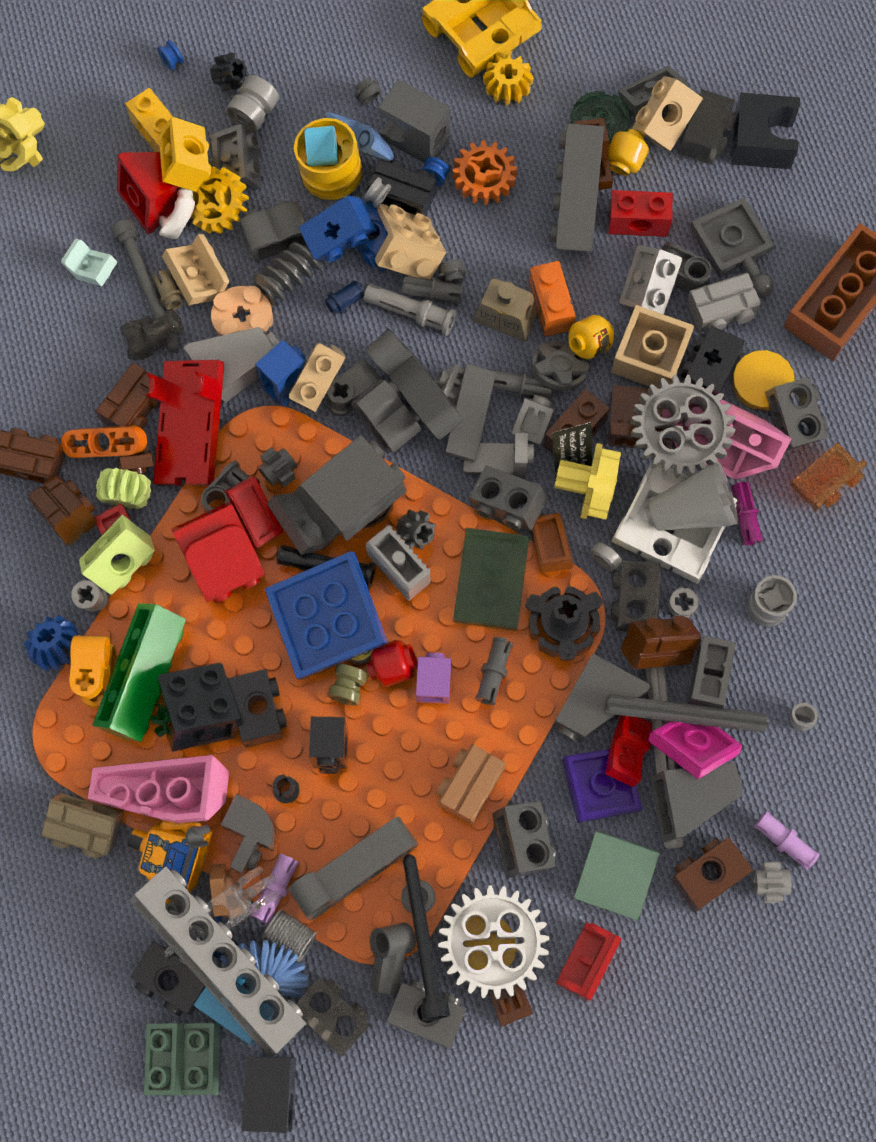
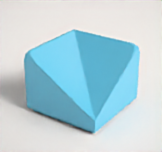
M335 127L306 128L304 136L308 167L338 164Z

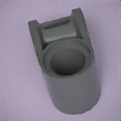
M672 242L664 244L662 247L663 251L671 254L674 253V255L682 258L674 283L675 287L689 294L691 290L708 285L711 274V265L708 260L683 249L678 244ZM697 273L700 274L702 277L694 278L690 276V274Z
M367 360L355 363L348 371L332 381L327 390V408L333 415L345 416L354 410L350 402L377 380H383Z
M236 460L229 463L202 493L201 501L204 512L214 509L209 506L214 500L220 499L225 501V503L228 502L229 499L224 491L250 477L240 469V464Z

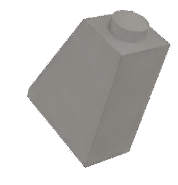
M255 327L188 343L184 346V349L192 360L218 359L225 362L221 399L224 402H228L259 378L255 363L280 341L273 332L267 334L260 327Z

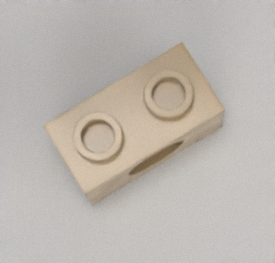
M664 76L653 87L652 96L646 106L642 107L637 113L636 122L632 129L642 133L647 140L657 147L671 151L703 98L679 80ZM667 105L668 114L663 119L662 110Z

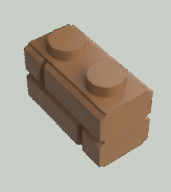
M471 744L468 751L463 748L460 750L452 765L457 768L451 780L447 777L443 779L436 795L440 797L438 806L473 825L504 772L506 763L476 745Z

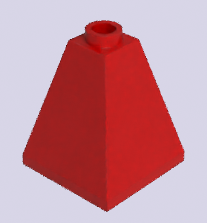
M123 152L118 154L117 192L147 235H149L160 225V216L168 217L173 212L175 201L178 197L177 191L180 187L162 181L160 152Z

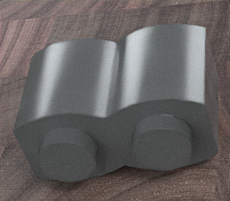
M281 201L270 210H253L240 219L242 232L253 260L266 259L283 250L289 251V245L293 242L306 245L298 228L306 222L297 201Z
M377 380L350 403L359 417L369 427L380 445L387 452L394 453L422 430L418 424L420 418L412 407H405L399 398L402 396V393L392 381Z

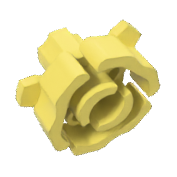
M13 97L7 100L6 105L0 104V162L11 156L12 153L16 154L18 158L12 156L1 163L0 166L4 171H16L26 163L35 167L43 160L37 151V140L34 137L43 130L45 125L41 113L34 107L22 109L21 102Z
M596 444L592 466L560 460L554 488L585 495L580 517L583 519H587L588 515L606 520L610 503L613 500L621 452L602 448L603 444Z

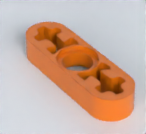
M135 425L78 428L65 432L61 439L63 451L71 458L130 456L141 453L147 445V436L144 430ZM101 433L105 434L109 439L107 450L102 449L99 445ZM126 437L134 438V444H120V439ZM74 440H88V445L79 447L75 445Z

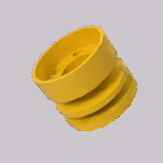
M322 118L310 122L300 130L295 138L293 149L304 187L309 193L322 200H337L355 191L361 182L363 168L357 141L352 129L346 123L337 119ZM334 126L337 136L338 164L308 167L304 130L306 128Z

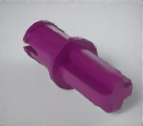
M748 482L735 483L731 487L733 498L737 499L736 511L743 539L742 543L744 546L756 544L755 541L761 543L763 542V537L761 536L757 518L759 510L755 509L750 484Z

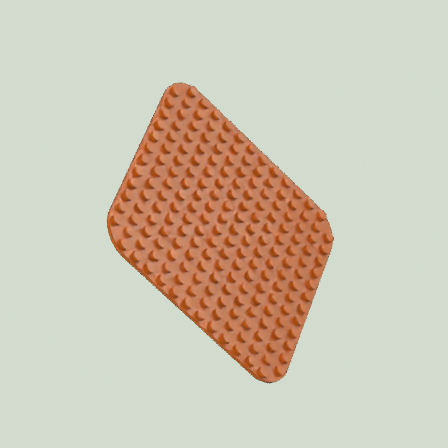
M261 406L252 408L232 418L219 431L214 480L229 463L236 460L240 464V469L249 476H255L260 481L259 485L267 501H269L275 495L293 493L305 480L353 441L305 414L288 407ZM271 447L278 452L284 448L298 466L293 470L296 479L285 487L280 483L271 486L258 470V467L263 464L260 456ZM384 459L389 466L393 464L388 460ZM398 467L406 477L403 482L407 492L393 503L392 510L385 520L374 527L361 529L347 542L339 534L324 550L315 551L314 553L336 558L352 551L355 552L358 562L369 564L373 562L366 551V543L386 526H392V529L397 532V520L407 514L409 509L417 513L419 510L430 514L428 521L436 524L433 541L424 545L423 550L416 547L412 548L413 553L418 554V559H422V563L426 564V568H430V584L408 601L376 565L374 581L369 592L388 642L401 640L405 645L410 644L415 652L417 662L418 657H425L426 653H442L445 655V658H451L449 704L416 702L418 668L414 669L412 679L385 687L378 679L373 680L371 678L367 663L356 665L347 660L340 664L359 668L368 673L366 684L360 686L361 699L359 705H346L327 696L330 686L335 684L337 680L334 674L337 665L302 680L296 678L269 603L265 588L304 572L297 568L277 565V556L282 544L296 548L283 527L281 526L282 534L260 547L254 548L265 572V575L259 577L261 581L258 584L247 589H243L240 586L230 591L232 595L229 598L218 603H214L213 600L206 603L171 528L205 513L201 497L208 486L184 484L150 535L155 549L151 560L146 565L140 566L132 574L130 581L125 587L118 588L109 597L107 605L99 612L84 636H108L110 644H115L118 658L138 603L157 604L185 618L183 636L179 643H177L172 657V666L168 673L215 663L223 665L228 678L266 669L269 677H276L280 696L274 698L277 709L283 708L287 722V728L282 729L284 738L245 748L238 728L236 738L172 752L166 733L159 737L154 732L155 728L159 725L154 724L151 719L149 720V728L141 742L119 738L92 726L98 710L88 707L72 691L69 682L71 665L65 664L44 695L36 711L32 734L35 753L43 769L53 780L89 802H92L88 799L92 768L213 755L229 771L226 803L209 820L197 821L201 826L208 825L213 830L202 871L210 875L212 865L225 863L226 875L233 876L234 890L240 894H249V899L257 903L263 890L261 885L264 880H268L279 858V854L281 853L293 858V860L299 862V865L296 867L286 888L288 893L285 898H281L274 915L279 910H283V912L285 911L294 919L297 918V921L299 920L302 924L311 928V930L314 929V932H317L315 939L340 955L358 963L374 965L375 955L370 947V935L374 929L404 922L412 927L415 934L412 914L404 908L401 900L402 891L407 885L403 865L404 857L311 921L307 919L288 888L311 871L316 873L387 822L399 816L418 843V846L408 854L416 858L419 878L429 883L435 892L434 906L426 913L429 936L431 937L495 827L492 813L508 805L553 727L558 714L593 653L595 654L604 634L606 615L603 602L597 610L599 613L600 630L597 636L593 637L591 648L581 655L575 656L574 660L561 661L560 657H551L538 649L539 639L543 637L553 645H559V642H555L544 633L541 626V617L536 622L539 630L538 639H532L529 636L531 612L525 608L527 599L531 594L541 596V594L552 587H558L561 591L560 595H564L566 588L569 586L584 592L586 595L597 592L601 599L602 596L593 580L575 564H573L572 569L541 573L532 540L494 519L489 520L481 517L475 512L474 508ZM217 499L212 501L209 506L216 508L224 504L225 501ZM590 621L585 634L580 639L574 641V644L582 643L590 635L592 627ZM493 638H505L513 642L505 668L508 671L506 679L501 681L496 704L486 705L475 699L483 677L481 669L483 664L487 663ZM101 691L98 696L104 695V692ZM162 693L154 706L151 716H156L159 710L158 703L165 705ZM98 696L94 697L93 700L97 701ZM265 701L255 702L251 706V713L255 715L264 713L267 709V703ZM311 716L345 717L349 730L347 769H339L338 774L319 773V768L313 767L309 758ZM471 744L476 745L506 763L504 772L473 825L438 806L440 797L436 795L443 779L447 777L451 780L457 768L452 765L460 750L463 748L468 751ZM280 775L290 776L298 783L300 791L295 801L285 804L279 802L274 797L273 782L276 777ZM290 785L283 786L281 793L283 794V792L288 791ZM236 794L261 806L271 818L276 831V842L273 851L260 846L258 851L262 852L261 859L254 871L249 870L246 876L230 868L244 838L224 829L221 825ZM96 803L122 811L121 822L132 829L137 828L147 833L151 827L162 820ZM416 939L414 949L410 953H406L404 959L418 951Z

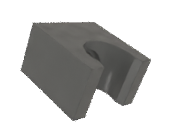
M398 79L378 107L379 114L389 119L380 136L385 142L423 163L428 157L437 158L450 139V107Z

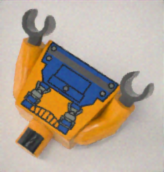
M161 820L151 827L148 833L135 828L129 837L128 847L143 853L139 871L149 881L166 866L170 871L175 870L183 877L187 884L185 888L191 893L197 888L213 830L208 825L201 826L197 821L174 823ZM174 899L166 900L165 908L168 913L180 915V904Z

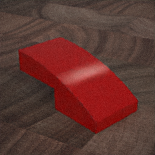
M620 715L609 750L606 775L631 787L636 786L641 781L643 755L651 746V743L648 741L652 732L651 722L640 717Z

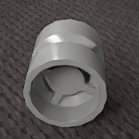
M249 75L238 90L239 94L233 97L225 112L235 125L242 124L251 132L256 133L265 121L264 116L272 111L280 98L276 89L266 80L255 75Z
M771 575L762 579L747 601V610L752 620L764 627H773L784 621L797 601V592L794 585L788 579L777 575Z

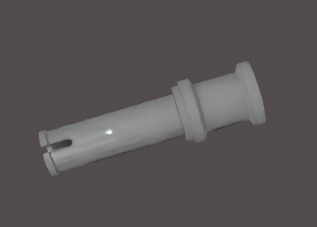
M372 283L367 286L363 299L364 302L375 304L384 309L416 320V323L421 327L427 325L441 330L442 334L446 336L451 332L457 310L450 309L448 311L434 306L430 300L416 301Z

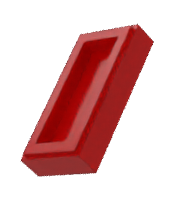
M250 476L224 491L254 548L260 547L283 533L277 518L267 505L268 501L255 476Z

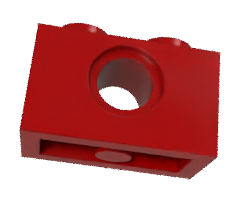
M612 190L608 212V234L668 237L672 223L673 193Z

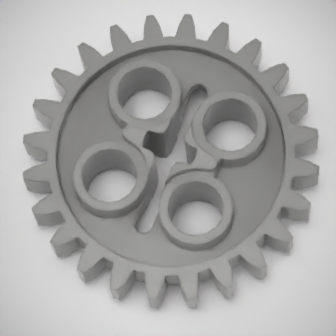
M673 375L670 384L664 378H661L659 389L651 384L647 390L649 395L642 393L639 398L641 404H635L633 412L638 416H632L630 424L637 427L632 430L631 437L640 439L634 447L635 449L645 448L641 459L644 460L652 457L654 459L651 465L652 469L659 464L663 465V475H666L671 468L674 469L676 478H679L683 470H686L688 477L694 475L695 468L701 471L707 467V464L710 466L711 464L718 463L717 458L724 459L727 455L724 448H730L733 444V441L728 437L733 436L736 429L727 425L733 423L735 416L725 414L730 409L731 404L721 405L720 401L724 394L720 393L714 396L712 394L714 384H711L706 389L703 388V378H699L696 384H691L690 375L686 376L683 383H680L677 375ZM696 404L700 406L703 413H692L688 405ZM657 409H667L671 413L672 417H660V415L657 413ZM702 421H709V422H710V425H708V424H702L701 422H702ZM678 422H682L683 427L677 426ZM657 427V428H659V429H665V430H663V431H661V432H657V431H655V428ZM694 435H704L708 440V444L701 445L697 443ZM670 438L674 440L677 448L669 449L665 447L662 439Z

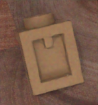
M225 863L212 865L209 881L214 917L235 918L241 914L248 913L249 894L234 893L233 876L226 875Z

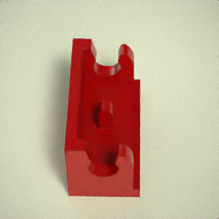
M586 922L555 984L588 1002L591 1001L622 938L598 925Z

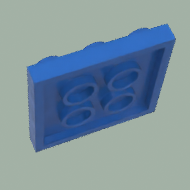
M350 551L265 588L297 679L302 680L388 643L355 552Z

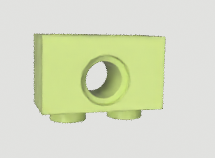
M121 515L79 559L82 574L112 595L118 588H123L128 584L132 574L140 566L146 565L151 560L155 551L151 536L124 515ZM118 554L126 555L124 558L120 560L112 559L115 555Z

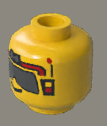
M591 315L572 324L568 335L569 346L580 358L592 359L610 350L614 341V329L611 323L600 315Z

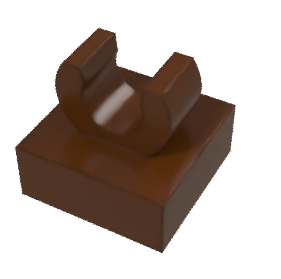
M517 984L513 986L514 995L512 997L508 995L505 989H501L500 998L497 1000L494 992L488 994L501 1027L533 1014L525 991L520 989Z

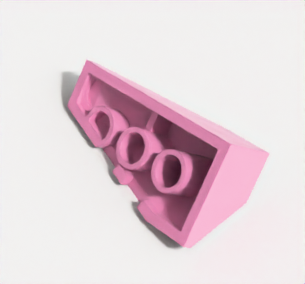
M213 755L92 768L88 799L92 802L174 823L206 821L226 803L229 771Z

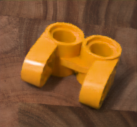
M73 636L70 649V688L88 707L98 710L103 695L98 696L101 691L105 692L117 661L115 644H110L108 636ZM98 696L97 701H94L93 698Z

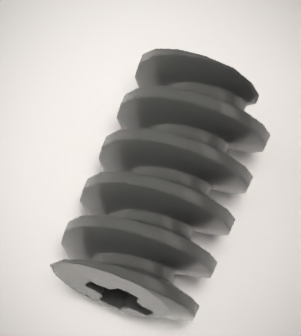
M293 242L289 245V251L283 250L280 253L281 259L274 258L271 261V266L266 265L262 268V274L256 273L253 276L255 286L267 297L272 306L276 307L274 297L281 301L286 299L282 292L284 289L291 294L295 292L291 284L293 281L300 286L304 284L300 276L301 274L308 278L313 276L310 271L311 266L318 271L322 269L319 261L314 260L306 246Z

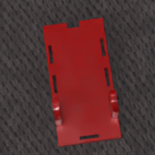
M218 359L164 361L163 379L151 373H146L149 377L150 387L148 393L144 395L161 402L153 484L158 486H181L182 480H186L185 484L190 486H209L214 481L225 362Z

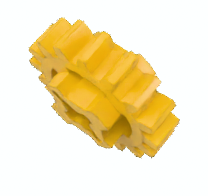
M214 166L211 167L208 180L203 181L196 192L193 191L192 197L195 201V207L190 217L194 219L192 224L210 234L212 231L222 234L223 227L230 231L233 230L232 222L240 223L239 213L247 212V208L242 206V203L249 200V196L242 193L247 186L240 182L241 177L224 167L221 170Z

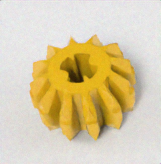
M510 53L507 54L506 59H502L497 55L494 63L488 62L486 72L483 75V83L486 86L487 96L494 95L495 103L502 99L505 100V104L508 106L511 100L519 104L522 96L528 97L530 87L533 84V76L530 73L531 67L529 63L522 64L523 59L521 55L516 59H512Z

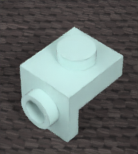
M75 239L62 258L61 263L77 280L103 286L117 261L112 255L91 250L82 240Z

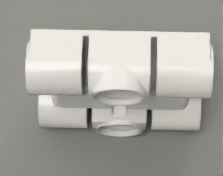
M650 463L638 487L639 490L611 542L635 554L641 551L640 556L645 558L652 567L669 570L672 566L671 572L698 584L726 526L676 529L673 535L666 532V530L658 531L655 525L650 526L645 514V508L649 507V500L689 478L684 473H681L679 478H676L674 469L671 468L666 475H663V465L659 464L652 469V463ZM733 498L736 507L737 499ZM663 545L667 549L668 555H658L653 550V546Z

